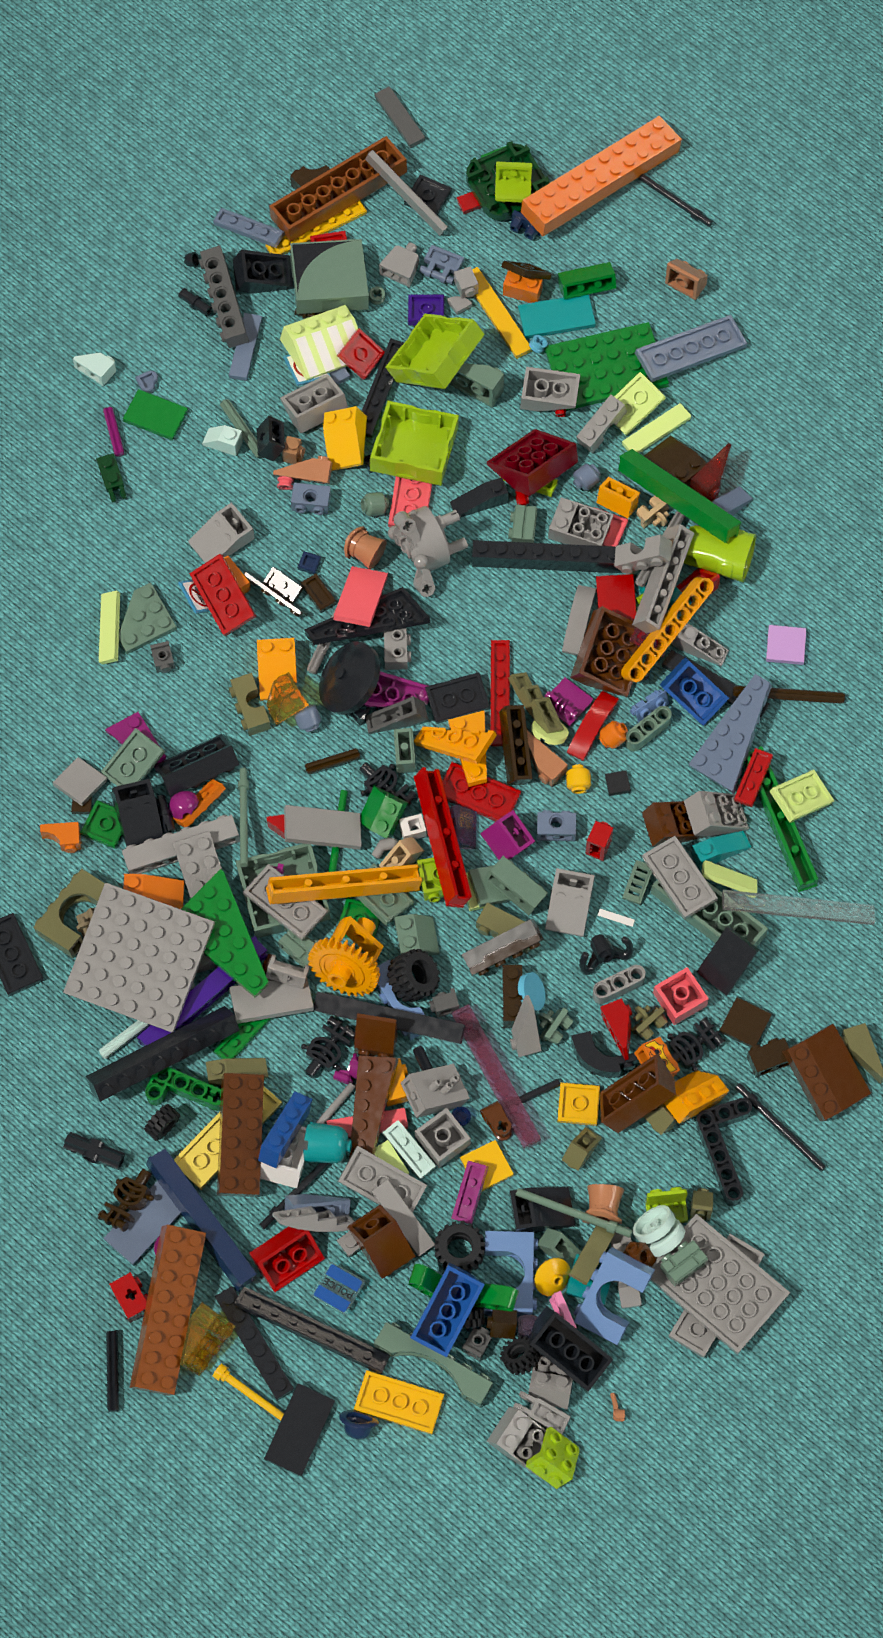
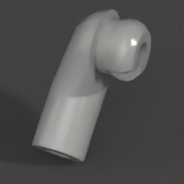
M391 837L381 839L371 855L380 859L383 852L392 850L398 841Z

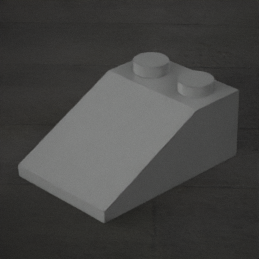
M526 367L520 409L549 411L575 408L580 374Z

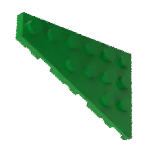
M220 869L181 910L215 922L204 955L256 998L269 983L224 871Z

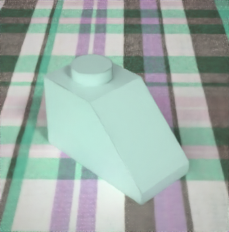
M102 353L80 355L73 358L74 367L102 386L116 372L114 359Z
M226 425L209 428L202 445L237 456L243 442L242 431Z

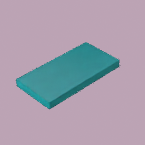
M589 294L565 300L564 298L518 305L521 325L526 339L533 338L535 335L547 336L596 326Z

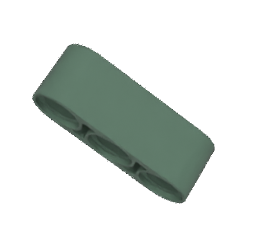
M659 706L631 728L626 735L625 744L627 749L633 752L638 751L665 730L671 722L672 713L670 708ZM664 715V716H666L667 718H666V719H660L658 716ZM649 726L653 730L647 731L644 728ZM637 738L639 741L632 742L630 741V739Z

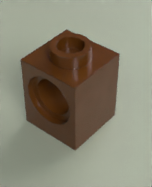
M630 1242L623 1252L651 1268L656 1261L646 1242Z

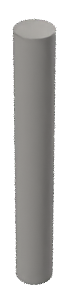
M349 1083L316 1123L325 1124L356 1087Z

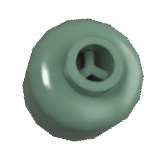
M382 492L366 493L360 503L362 512L369 517L382 516L385 514L386 509L389 508V500L385 498Z

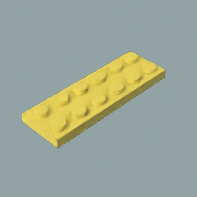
M266 1087L263 1089L262 1126L283 1105L282 1101ZM220 1112L174 1159L187 1179L200 1190L218 1173Z

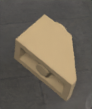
M413 837L399 840L380 863L379 867L412 865L424 850Z

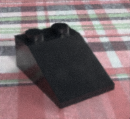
M241 249L233 258L236 292L262 293L294 288L289 255Z

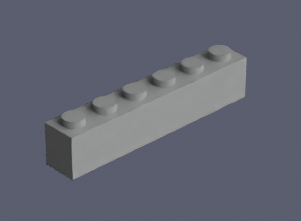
M681 524L666 530L664 537L672 541L671 561L661 566H653L632 624L646 634L660 630L694 535L692 531Z
M222 815L214 821H203L198 826L192 828L185 827L179 832L166 833L161 838L155 840L148 839L142 844L127 846L122 850L129 874H142L178 862L172 842L206 831H210L215 850L240 842L233 816Z

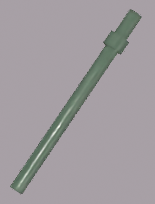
M240 768V780L238 781V790L240 791V866L247 867V791L249 790V781L247 780V769Z
M517 1189L516 1196L607 1229L606 1231L614 1234L615 1232L628 1238L631 1236L632 1230L617 1225L618 1223L615 1221H606L526 1190Z

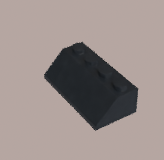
M220 734L155 764L154 769L166 792L172 797L178 792L189 788H196L206 780H213L223 772L234 770L239 765L232 745Z
M548 1306L545 1307L534 1321L528 1344L589 1392L613 1361V1358Z

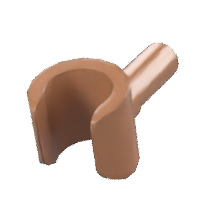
M611 1393L613 1419L615 1421H624L625 1409H618L616 1395Z

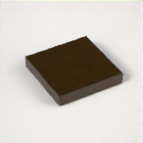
M504 260L501 266L527 278L550 280L552 275L551 272L530 263Z
M736 997L719 1031L751 1048L757 1045L772 1014Z

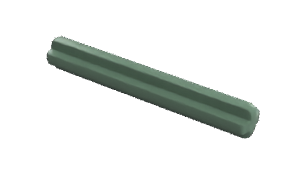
M224 399L220 403L221 408L234 427L242 431L243 440L254 456L261 458V456H258L257 439L228 399Z

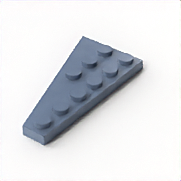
M755 674L688 764L692 769L733 794L736 791L737 780L741 776L743 763L747 759L754 739V731L756 725L759 724L762 708L766 704L772 687L771 683Z

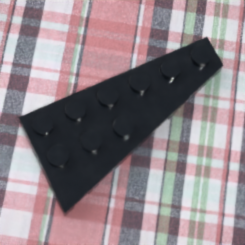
M401 587L381 596L370 627L336 621L332 617L306 628L304 631L306 637L313 645H319L431 622L427 613Z

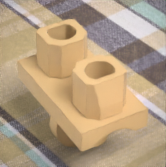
M653 496L649 500V504L653 507L650 511L644 505L637 509L636 514L641 520L640 525L643 528L651 523L654 526L658 524L665 526L667 524L666 518L669 516L667 512L669 507L667 503L658 497Z

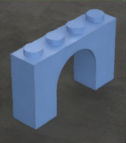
M485 1231V1256H509L516 1259L522 1265L525 1276L522 1283L515 1288L519 1293L514 1310H517V1316H532L533 1310H537V1298H533V1290H537L534 1283L535 1278H533V1270H537V1258L533 1257L534 1251L538 1250V1238H534V1232ZM484 1308V1315H492V1309Z
M611 1247L608 1252H603L599 1260L602 1264L599 1270L595 1269L591 1276L593 1283L591 1287H586L582 1295L585 1300L583 1304H578L574 1315H576L574 1322L618 1345L630 1322L605 1308L600 1297L601 1287L609 1281H620L643 1293L655 1269Z

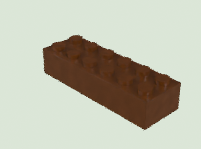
M224 1073L222 1075L217 1196H259L261 1162L258 1159L262 1141L264 1075Z

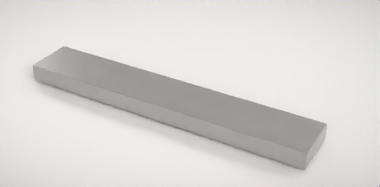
M372 150L365 160L441 236L447 229V225Z

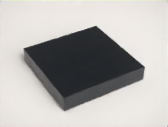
M421 174L411 189L436 215L439 214L452 192L451 187ZM404 201V205L412 208L406 201Z

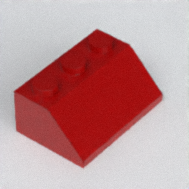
M289 1226L249 1253L258 1270L274 1292L325 1259L308 1230Z

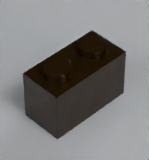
M774 1038L768 1041L766 1045L761 1046L759 1044L749 1049L747 1059L755 1078L789 1066L782 1052L789 1048L785 1038Z

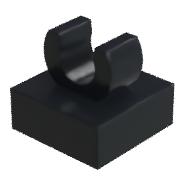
M370 707L366 709L359 708L349 715L359 725H362L366 721L365 715L370 713Z

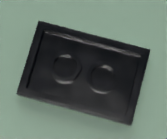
M479 672L425 687L435 724L490 709Z
M728 926L696 972L727 996L752 962L759 949Z

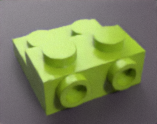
M434 857L417 860L419 874L422 878L421 886L424 901L438 902L444 896Z

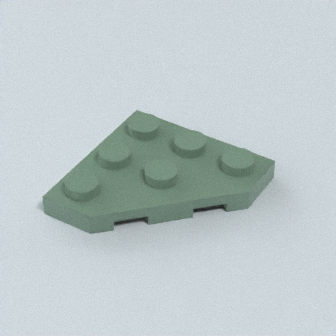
M151 582L134 590L119 632V641L126 654L177 630L175 623Z

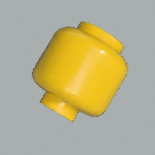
M580 764L573 765L566 772L567 788L574 794L586 793L587 789L591 787L590 770Z

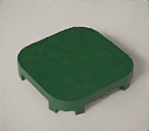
M513 141L507 142L506 147L478 160L476 157L470 160L466 170L467 184L483 211L489 218L498 221L512 218L514 210L521 213L522 203L495 200L496 162L532 163L531 194L550 183L548 176H544L532 157L530 148L527 145L515 144Z

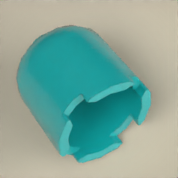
M310 1122L307 1125L304 1141H308V1149L303 1150L304 1161L340 1163L345 1159L347 1152H351L352 1140H348V1133L343 1127Z

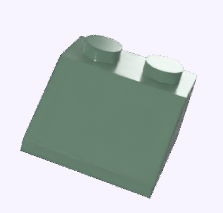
M418 914L394 917L400 955L411 949H421L422 952L426 951L428 956L440 954L433 917Z

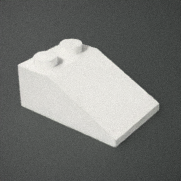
M306 1127L300 1128L277 1168L261 1162L260 1179L293 1188L298 1187L305 1164L303 1150L308 1149V1141H304Z

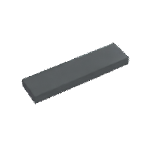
M390 86L374 94L375 99L410 148L425 141L424 134Z

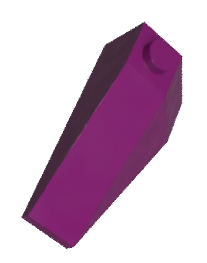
M380 671L377 686L364 706H391L413 696L427 705L428 697L425 691L427 685Z

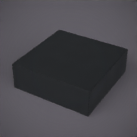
M627 770L605 774L609 796L631 792Z

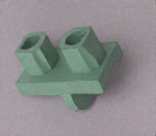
M558 1009L555 1014L552 1010H549L547 1014L543 1012L539 1014L538 1017L541 1020L539 1026L544 1029L539 1039L542 1041L548 1040L553 1044L560 1042L563 1035L556 1030L557 1027L560 1025L566 1030L573 1022L567 1015V1009Z

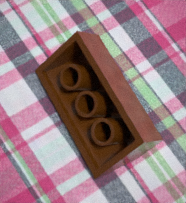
M654 1055L600 1092L601 1123L619 1133L676 1095L675 1079L660 1055Z

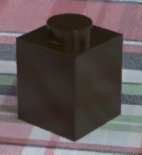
M492 1309V1315L487 1317L486 1328H490V1337L515 1338L517 1310L510 1312Z

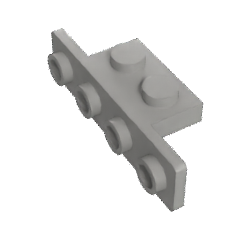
M615 1233L611 1240V1247L623 1253L626 1246L631 1242V1237L628 1238ZM614 1281L618 1285L622 1309L641 1306L640 1292L623 1282Z

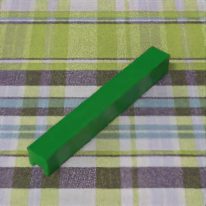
M631 449L620 455L619 472L724 543H727L730 537L738 536L741 521L635 450Z
M762 746L758 747L759 750L764 751ZM754 750L748 753L747 759L744 761L746 768ZM769 766L758 792V797L798 892L817 887L818 877L794 821L791 823L788 821L770 793L773 787L778 786V782L771 766Z

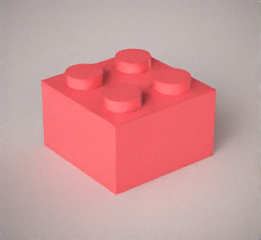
M688 967L654 986L653 994L673 1025L695 1014L708 1004L709 998Z

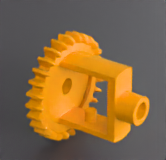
M351 916L345 917L340 920L329 940L328 938L320 939L314 944L308 954V960L310 961L308 965L312 967V972H316L315 977H321L320 982H327L326 987L333 986V991L339 989L340 994L346 991L348 996L353 993L355 997L358 994L364 996L365 993L370 994L371 991H374L380 978V968L377 967L376 960L384 947L372 936L376 929L374 922L367 918H360L356 922ZM345 934L359 946V949H355V943L348 946V940H345L344 944L341 943Z

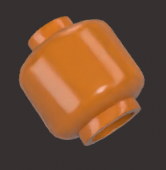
M611 721L600 730L599 739L606 748L616 749L626 741L628 729L622 722Z

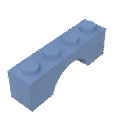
M391 960L377 966L380 968V978L376 988L380 992L379 998L384 1005L387 1004L390 1008L425 1015L420 1007H406L396 999L395 994L391 990L392 986L388 983L390 980L387 977L389 972L387 968L391 965ZM401 1031L404 1037L408 1036L410 1041L420 1036Z

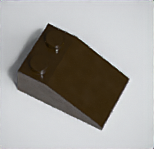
M672 436L666 438L644 455L645 458L689 487L707 474L708 464L697 452Z

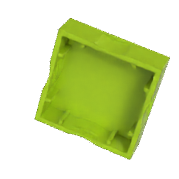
M424 314L410 333L408 339L398 349L385 368L396 382L445 389L485 334L474 319L447 318L442 315Z
M387 401L381 421V430L376 437L370 457V471L442 486L458 430L459 415L436 410H425L412 405Z

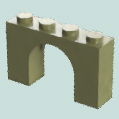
M81 868L78 873L73 875L67 887L60 891L58 898L48 906L45 914L37 919L33 927L37 935L71 958H74L80 950L83 939L79 934L64 925L65 913L71 906L79 902H90L97 905L105 883Z

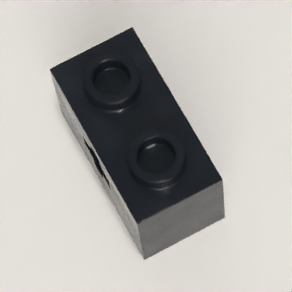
M267 416L257 428L258 456L274 462L285 449L283 421Z

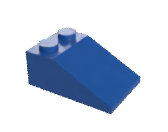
M686 657L659 684L703 726L729 699Z

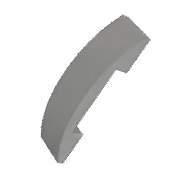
M582 585L577 586L565 633L563 653L578 656L585 636L596 588Z

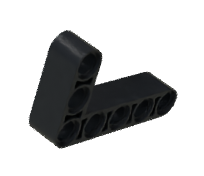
M739 1098L699 1112L696 1120L697 1131L723 1199L730 1206H736L741 1202L743 1189L719 1128L743 1121L750 1116L752 1103L747 1098ZM745 1106L748 1111L740 1112L737 1107ZM726 1112L729 1117L723 1119L719 1116V1113ZM707 1118L710 1124L704 1125L700 1122V1119ZM714 1136L717 1142L710 1143L707 1137ZM720 1154L724 1157V1160L719 1162L715 1160L714 1156ZM729 1173L731 1179L725 1180L721 1177V1174ZM735 1191L739 1197L731 1198L728 1193Z

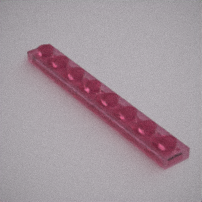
M468 1004L452 1012L455 1022L466 1025L463 1037L497 1101L501 1104L522 1148L525 1149L541 1141V1137L470 1005Z

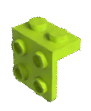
M496 162V201L522 203L523 199L531 195L532 163Z
M674 1187L670 1191H662V1189L651 1190L646 1195V1212L656 1206L666 1205L680 1223H688L686 1207L687 1189Z
M548 1427L545 1431L540 1452L527 1460L526 1467L558 1489L573 1479L580 1449L553 1427Z

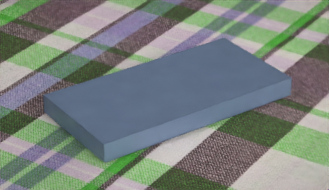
M158 1181L149 1189L151 1195L154 1196V1200H148L146 1206L141 1210H129L127 1212L135 1219L133 1223L124 1219V1222L129 1223L128 1229L123 1232L119 1228H112L103 1238L133 1266L156 1242V1239L160 1236L161 1227L167 1224L172 1225L181 1215Z

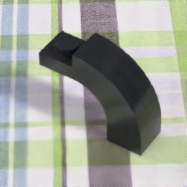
M591 1031L571 1035V1044L577 1060L585 1069L595 1075L617 1078L621 1075V1069L631 1070L638 1065V1059L634 1053L629 1054L628 1060H625L622 1055L609 1057L600 1053L594 1045Z

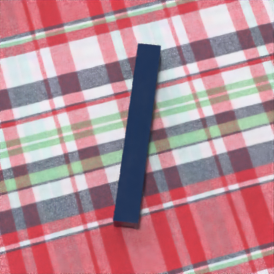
M163 1149L152 1157H148L146 1166L191 1228L195 1231L206 1233L204 1246L236 1290L240 1292L243 1286L245 1287L255 1280L253 1277L257 1273L168 1151Z

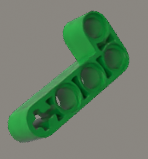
M170 1067L152 1075L145 1090L147 1100L151 1105H160L168 1091L212 1110L220 1111L221 1101L217 1100L214 1102V1099L221 1098V1089ZM161 1074L169 1075L165 1080L158 1079ZM185 1081L186 1085L179 1088L176 1086L178 1082ZM197 1089L204 1090L202 1095L194 1094ZM153 1091L160 1092L159 1096L155 1098L151 1097L150 1094Z

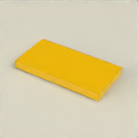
M366 1370L354 1411L432 1435L444 1394Z

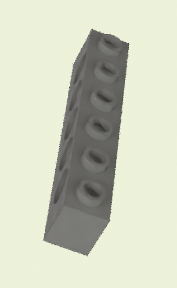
M221 246L200 251L202 259H199L201 269H205L206 272L203 274L205 283L210 286V288H207L210 299L213 298L214 300L211 305L214 314H218V317L215 319L218 328H222L223 331L220 332L222 342H226L228 348L248 343L249 339Z

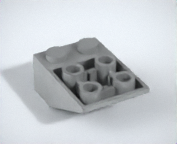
M561 497L549 527L548 539L571 545L602 546L614 514Z
M231 502L216 512L188 540V543L203 562L206 563L218 554H222L223 557L230 556L254 540V530Z
M698 791L685 799L684 804L694 835L708 837L748 830L747 818L742 805L734 801L736 794Z
M556 868L545 930L580 937L584 936L595 875Z
M540 1353V1357H538L540 1360L535 1362L536 1367H533L528 1394L543 1400L553 1407L568 1409L573 1379Z
M508 1407L486 1442L536 1475L526 1467V1462L540 1452L546 1430L521 1410Z

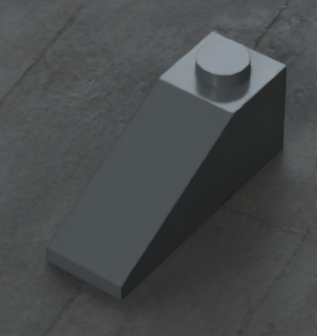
M414 696L365 716L369 734L409 727L428 720L425 702Z

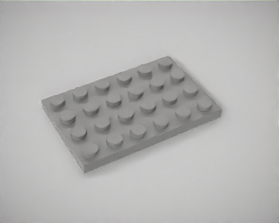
M695 1214L684 1227L685 1235L679 1245L685 1241L689 1243L694 1240L700 1250L707 1256V1263L674 1287L660 1269V1265L663 1263L661 1259L667 1255L665 1254L659 1256L653 1264L652 1268L655 1271L650 1281L738 1355L789 1296L790 1292L700 1216ZM676 1246V1247H675L672 1251H670L669 1253H671V1254L673 1255V1254H675L677 1251H679V1250L677 1249L678 1246Z

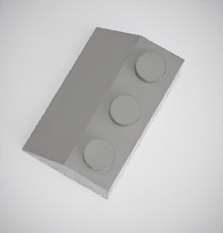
M329 374L280 397L292 423L300 433L323 423L325 412L348 408L345 394Z

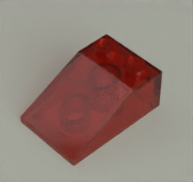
M730 443L721 449L691 479L690 488L711 502L719 498L718 495L729 462Z

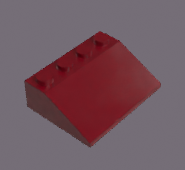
M534 429L488 460L487 466L516 491L531 496L578 463L577 446L574 442Z

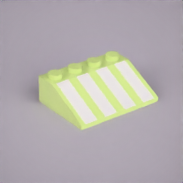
M344 305L284 326L280 341L307 381L347 366L337 357V354L358 327L351 312Z

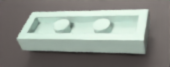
M399 1120L383 1131L384 1136L419 1179H422L436 1167Z

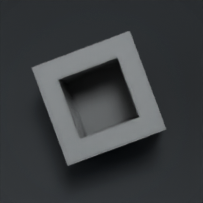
M471 266L454 272V282L461 298L472 297L478 293V282Z

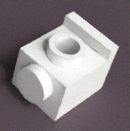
M422 814L399 819V827L403 839L409 837L419 839L427 836V829Z

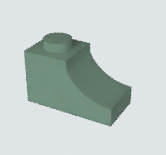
M547 1228L538 1241V1246L548 1256L565 1260L569 1264L570 1269H572L575 1255H580L581 1253L562 1232Z

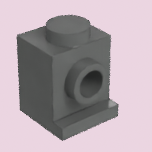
M169 641L150 645L157 673H166L171 671V669H175Z
M454 988L450 989V993L441 992L436 994L429 1001L430 1010L435 1012L437 1018L459 1012V1003Z
M479 1327V1329L473 1328L462 1347V1352L481 1361L492 1341V1337L489 1336L490 1332L483 1327ZM476 1338H480L482 1342L480 1344H476L474 1340Z

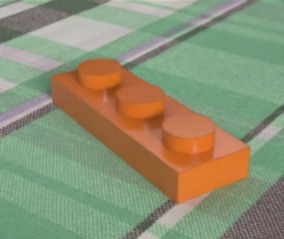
M214 779L210 780L196 794L199 803L192 814L185 813L183 814V819L173 817V820L184 828L190 826L202 812L207 810L208 806L215 799L220 797L226 788L222 783Z

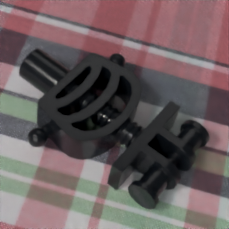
M365 762L359 769L368 778L364 781L365 790H362L360 793L362 796H365L367 793L370 795L373 787L376 786L408 802L407 806H410L412 804L411 801L418 797L413 790L409 791L407 784L398 791H395L398 778L397 774L392 771L395 769L394 764H390L389 768L382 765L379 769L375 770L368 762ZM391 778H393L394 781L392 785H388L391 781Z
M332 1015L326 1024H330L334 1028L331 1029L325 1024L322 1026V1031L331 1036L329 1039L315 1037L309 1046L306 1044L301 1045L303 1050H307L306 1057L311 1060V1063L304 1071L311 1078L317 1075L321 1067L328 1072L333 1068L336 1071L341 1070V1066L337 1064L341 1061L342 1056L336 1044L339 1041L349 1048L351 1041L345 1038V1035L350 1037L351 1040L355 1039V1031L350 1028L351 1026L347 1024L344 1027L342 1025L343 1021L336 1020ZM332 1049L337 1052V1057L331 1052Z
M708 1017L703 1018L699 1022L705 1028L704 1030H702L697 1022L693 1025V1029L699 1035L697 1038L688 1032H681L676 1037L671 1033L667 1035V1038L672 1040L669 1044V1049L672 1051L673 1059L677 1063L680 1062L685 1069L692 1067L693 1072L698 1071L696 1064L700 1063L703 1058L702 1044L705 1043L713 1053L716 1050L715 1045L712 1043L713 1040L717 1043V1047H721L726 1043V1040H723L720 1036L721 1032L713 1030L716 1026L709 1022ZM696 1048H697V1050H698V1052H699V1056H698V1057H696V1053H695V1051H694V1049H696Z

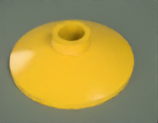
M551 1258L542 1263L535 1274L534 1283L536 1289L545 1296H552L556 1292L563 1291L570 1277L571 1269L569 1264L561 1258Z

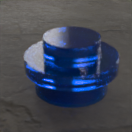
M457 1107L452 1111V1115L461 1127L466 1126L470 1122L471 1113L467 1108Z

